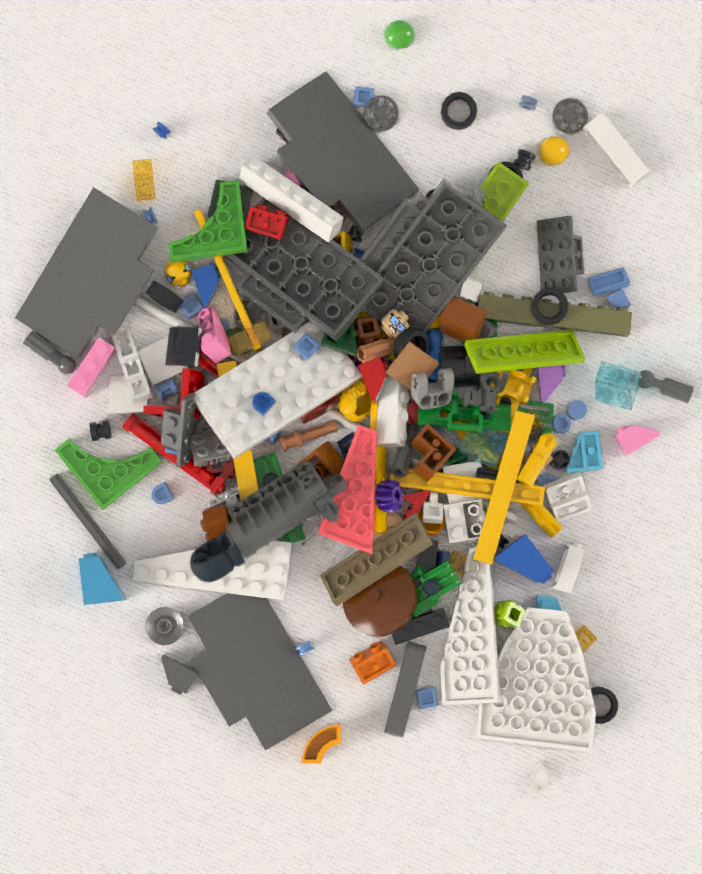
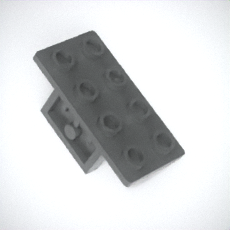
M572 216L537 220L541 290L556 288L563 293L576 292V275L584 274L582 237L573 234Z

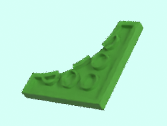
M239 180L220 182L217 209L199 232L183 239L169 242L171 263L248 252Z
M70 438L54 450L102 510L106 509L163 463L151 447L138 455L120 460L103 459L90 455L80 449Z

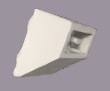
M482 499L443 505L448 544L479 539L485 520Z

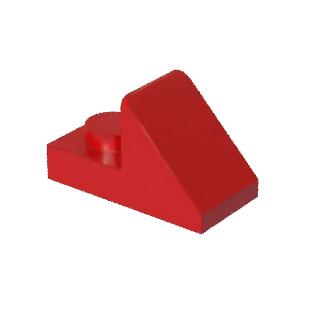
M428 490L402 497L403 500L413 505L412 508L408 506L404 512L403 517H405V520L415 513L418 514L430 493Z

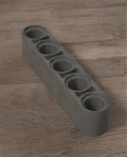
M410 641L407 643L384 733L402 738L404 736L427 648L425 645Z

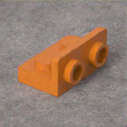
M382 640L371 644L369 648L362 652L355 653L349 659L363 685L397 666Z

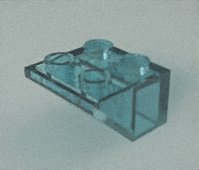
M601 361L595 379V400L632 411L643 374L632 369Z

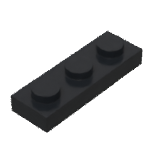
M444 607L411 618L402 629L392 634L395 645L450 627Z

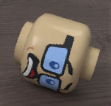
M392 309L381 319L382 325L380 327L390 338L392 336L396 338L401 332L409 328L407 322L409 317L402 310L398 312Z

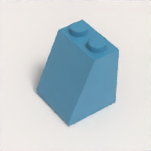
M97 553L83 554V558H79L84 605L126 600L125 594L101 556H97Z

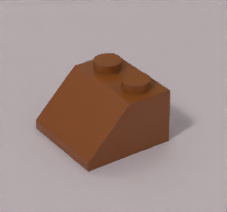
M326 441L298 465L304 462L312 463L321 480L325 481L334 475H340L345 461L331 443Z

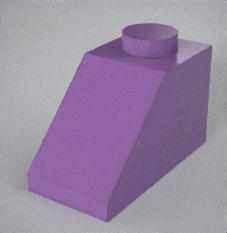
M564 365L537 367L541 403L548 399L562 382L563 377L566 376Z

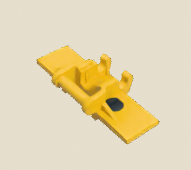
M533 368L524 369L523 372L507 370V372H510L507 384L503 392H499L496 395V405H511V426L519 405H526L528 403L530 391L536 381V377H530ZM497 371V374H500V379L503 371ZM491 381L490 387H494L493 381Z

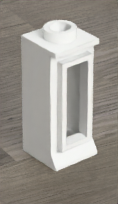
M571 542L570 545L565 544L567 549L563 551L554 582L556 584L551 587L567 594H572L585 550L581 549L582 545Z

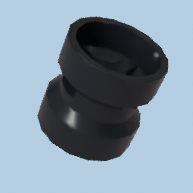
M103 420L98 424L96 422L89 423L92 441H99L100 438H112L109 420Z
M558 450L551 454L554 458L550 462L553 469L562 470L569 465L570 456L566 451Z

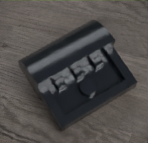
M441 346L440 369H452L454 373V387L479 386L480 373L476 374L475 370L465 373V357L468 355L465 346Z

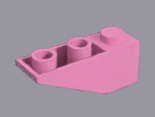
M211 304L207 308L202 309L197 314L199 328H202L201 349L217 364L231 354L230 342L216 309Z

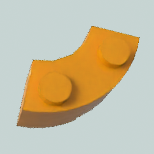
M341 723L325 726L312 735L304 748L302 763L321 764L326 750L334 745L341 744Z

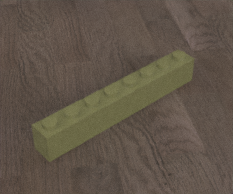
M483 292V295H479L478 307L488 310L485 320L624 337L630 335L632 312H628L627 308L617 307L616 310L608 309L609 306L597 305V308L589 307L590 304L578 303V306L570 305L571 302H568V311L559 323L544 325L533 317L531 311L532 297L522 296L521 299H514L513 295L508 294L497 297L495 293ZM540 299L538 304L540 313L548 318L555 317L561 310L560 301L558 304L551 303L552 300Z

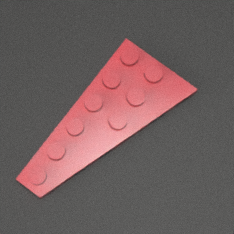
M358 425L340 472L347 486L344 491L333 497L340 509L338 511L340 518H338L339 522L335 523L333 521L330 523L328 518H323L318 534L372 554L377 431Z

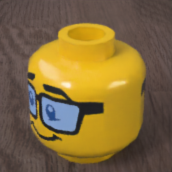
M170 261L165 265L164 274L172 286L179 285L184 287L190 283L189 278L192 276V272L186 261L175 263Z

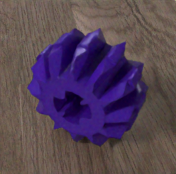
M391 479L378 483L375 490V498L379 510L388 513L398 511L402 506V497L404 495L402 494L400 483Z

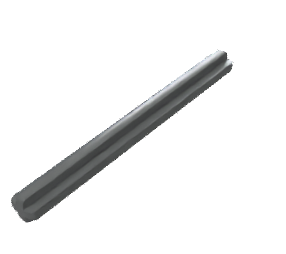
M59 474L53 475L49 479L52 485L117 569L122 568L126 561Z

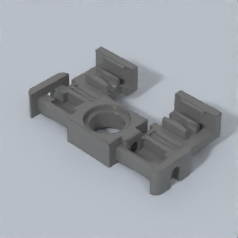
M469 355L465 357V373L474 370ZM497 372L481 373L480 389L474 391L473 388L468 387L464 390V407L468 405L478 406L481 411L495 413L499 410L496 407V395L500 392V374H497ZM486 379H491L494 382V387H489Z

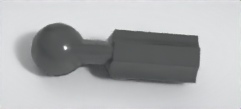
M31 331L24 340V345L45 360H49L58 366L61 373L71 374L75 371L76 361L73 357L63 355L54 345L34 331Z
M649 370L640 371L636 377V382L641 388L653 386L660 390V394L685 403L689 402L694 387L669 378L664 380L657 379Z
M415 427L406 429L407 439L405 447H398L391 465L390 473L397 478L406 477L412 462L414 450L410 443L420 432Z

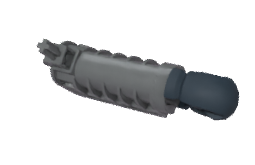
M304 462L238 502L230 509L233 521L226 525L228 531L220 534L219 539L213 538L204 543L192 553L190 558L192 573L200 581L215 582L233 571L235 566L239 567L244 564L245 559L257 553V550L270 545V542L278 537L281 538L283 534L291 529L294 530L296 526L307 522L309 518L316 514L318 516L322 515L324 519L328 518L330 523L333 521L335 523L339 522L338 518H340L338 511L340 509L333 497L344 491L347 486L343 476L337 474L322 481L312 463Z

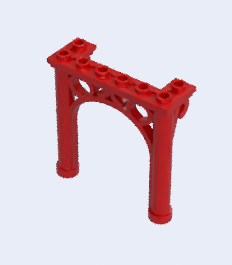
M200 346L198 365L216 378H219L217 364L202 351ZM132 413L125 421L122 429L128 433L131 432L176 465L177 455L165 452L166 446L161 445L162 434ZM193 458L180 468L211 490L210 493L214 496L217 493L221 495L227 487L225 482L228 478L232 480L236 475L233 458L230 462L225 461L219 469L212 468L209 460L208 465H206L207 469L204 466H195ZM214 473H221V474H220V476L218 477V476H216Z

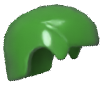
M397 20L391 22L386 27L384 37L388 45L395 49H404L413 43L415 33L409 23Z

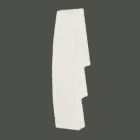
M129 325L120 327L117 333L112 335L132 400L134 403L151 398L152 395Z

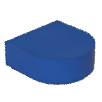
M259 392L253 397L252 406L259 414L264 416L276 403V400L265 392Z

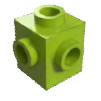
M508 599L507 601H498L494 607L495 621L498 622V626L504 629L519 627L525 609Z

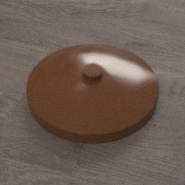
M400 565L343 602L344 613L350 624L366 635L383 637L396 633L408 623L415 611L417 604L416 584L410 573Z

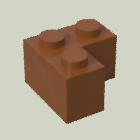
M428 423L410 443L424 456L414 467L413 471L428 482L456 450L451 443Z
M222 505L202 511L203 520H200L203 532H207L205 534L207 542L213 538L219 539L220 534L228 531L226 525L231 523V519L226 506Z

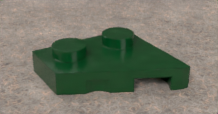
M354 322L337 342L325 333L321 346L356 357L357 347Z

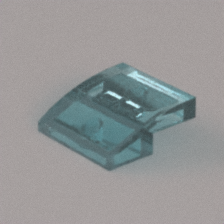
M485 429L482 430V434L478 433V431H467L461 444L460 452L482 464L496 468L507 443L508 434L497 430Z

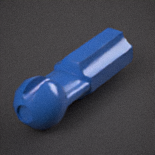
M436 328L426 332L430 345L428 355L440 363L427 379L428 383L437 382L438 371L441 368L440 349L443 334Z

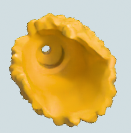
M363 378L339 393L337 405L347 420L361 422L370 415L371 398Z

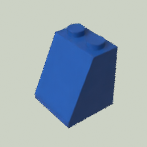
M526 534L511 543L493 559L498 564L534 583H546L552 578L551 573L554 572Z

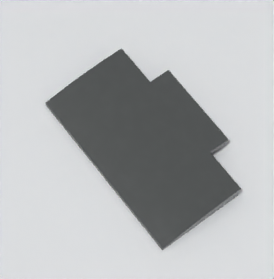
M327 71L268 110V117L288 141V143L277 150V154L308 193L328 207H332L337 203L360 234L398 207L404 198L409 199L420 190L372 128L367 125L364 118Z
M443 178L422 208L404 198L360 257V261L385 278V282L363 311L372 317H376V320L381 322V319L392 309L398 312L402 310L409 317L407 320L409 328L426 333L505 230L507 224L445 178ZM415 337L410 340L414 345H416Z
M93 187L15 319L76 358H81L99 327L112 335L117 333L154 272V269L139 260L159 227Z
M262 198L258 203L268 206V210L274 212L275 209L281 210L265 198ZM248 215L244 218V225H246ZM292 217L286 223L282 240L245 229L248 252L223 255L247 273L236 286V289L293 333H296L304 322L309 320L336 342L385 282V278L334 240L328 243Z
M227 593L187 616L207 649L190 661L228 726L230 727L246 717L265 751L332 711L267 598Z

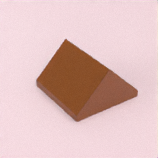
M453 297L440 316V333L464 343L466 340L478 339L488 310Z

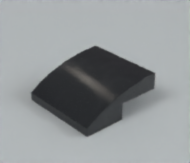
M170 327L165 365L198 367L202 328Z

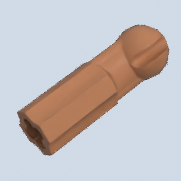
M386 338L358 347V360L366 363L379 357L382 358L394 354L393 345L396 338Z

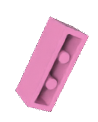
M98 337L67 386L86 398L115 354L116 348Z

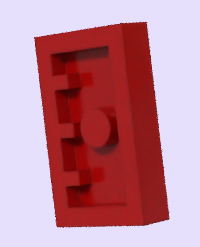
M257 204V206H250L245 229L282 240L286 223L290 221L291 217L287 216L285 211L275 209L274 212L268 210L266 205Z

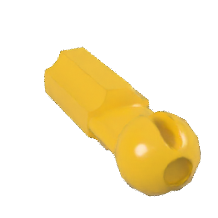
M544 433L539 437L536 447L517 478L521 484L530 488L533 486L550 454L557 446L555 435Z

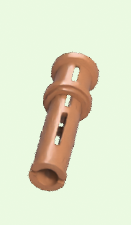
M332 420L300 432L295 430L292 434L280 435L279 440L283 451L286 452L289 448L301 447L305 442L338 432L335 421Z

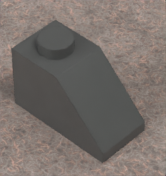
M163 654L161 660L168 684L172 686L171 690L180 695L182 692L186 694L197 672Z

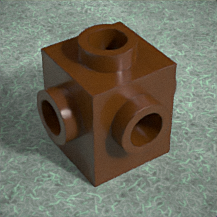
M376 317L357 319L354 329L358 345H366L378 341L379 336H381L380 324H377Z

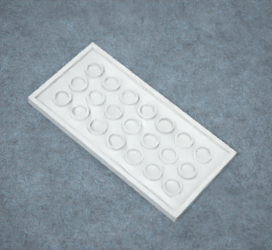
M310 321L301 326L296 333L288 334L195 392L194 401H196V407L234 459L362 379V374L346 353L320 346L307 361L293 349V346L305 333L321 345L325 332ZM259 392H265L276 400V403L264 416L259 414L252 406L253 397Z

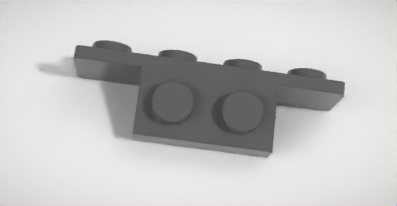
M190 393L182 399L181 412L171 408L164 410L161 445L178 450L176 463L178 468L188 463L192 456L190 450L193 441L192 428L195 422L193 418L196 401H194L195 393Z

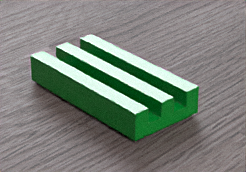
M528 401L526 404L550 408L549 411L518 407L517 411L549 416L548 419L534 417L533 421L552 423L554 404Z

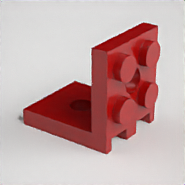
M183 368L180 407L144 405L143 413L163 417L164 410L167 408L181 412L182 399L205 386L204 373L190 368ZM195 407L193 418L200 419L201 412Z

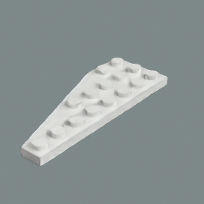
M277 540L270 542V545L257 550V553L245 559L244 564L239 567L235 566L233 571L215 582L200 581L192 573L190 558L196 549L135 561L133 580L285 600L292 542Z
M476 548L469 549L464 569L465 573L460 585L458 601H456L448 641L444 649V657L440 664L442 705L500 702L492 565L473 559Z

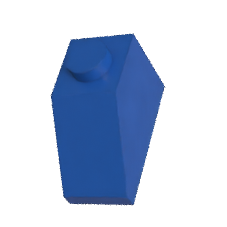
M213 263L191 270L204 308L210 305L220 284L218 279L222 278L218 267L214 268Z

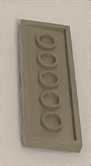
M415 513L373 540L372 554L358 550L320 576L333 604L337 607L424 551L433 543L420 517Z

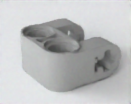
M451 368L440 369L437 382L428 383L424 372L412 375L411 397L421 409L443 407L451 402L454 388V373Z

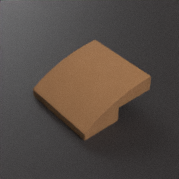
M409 342L386 373L411 390L413 374L424 372L428 379L440 363L426 354L421 348Z

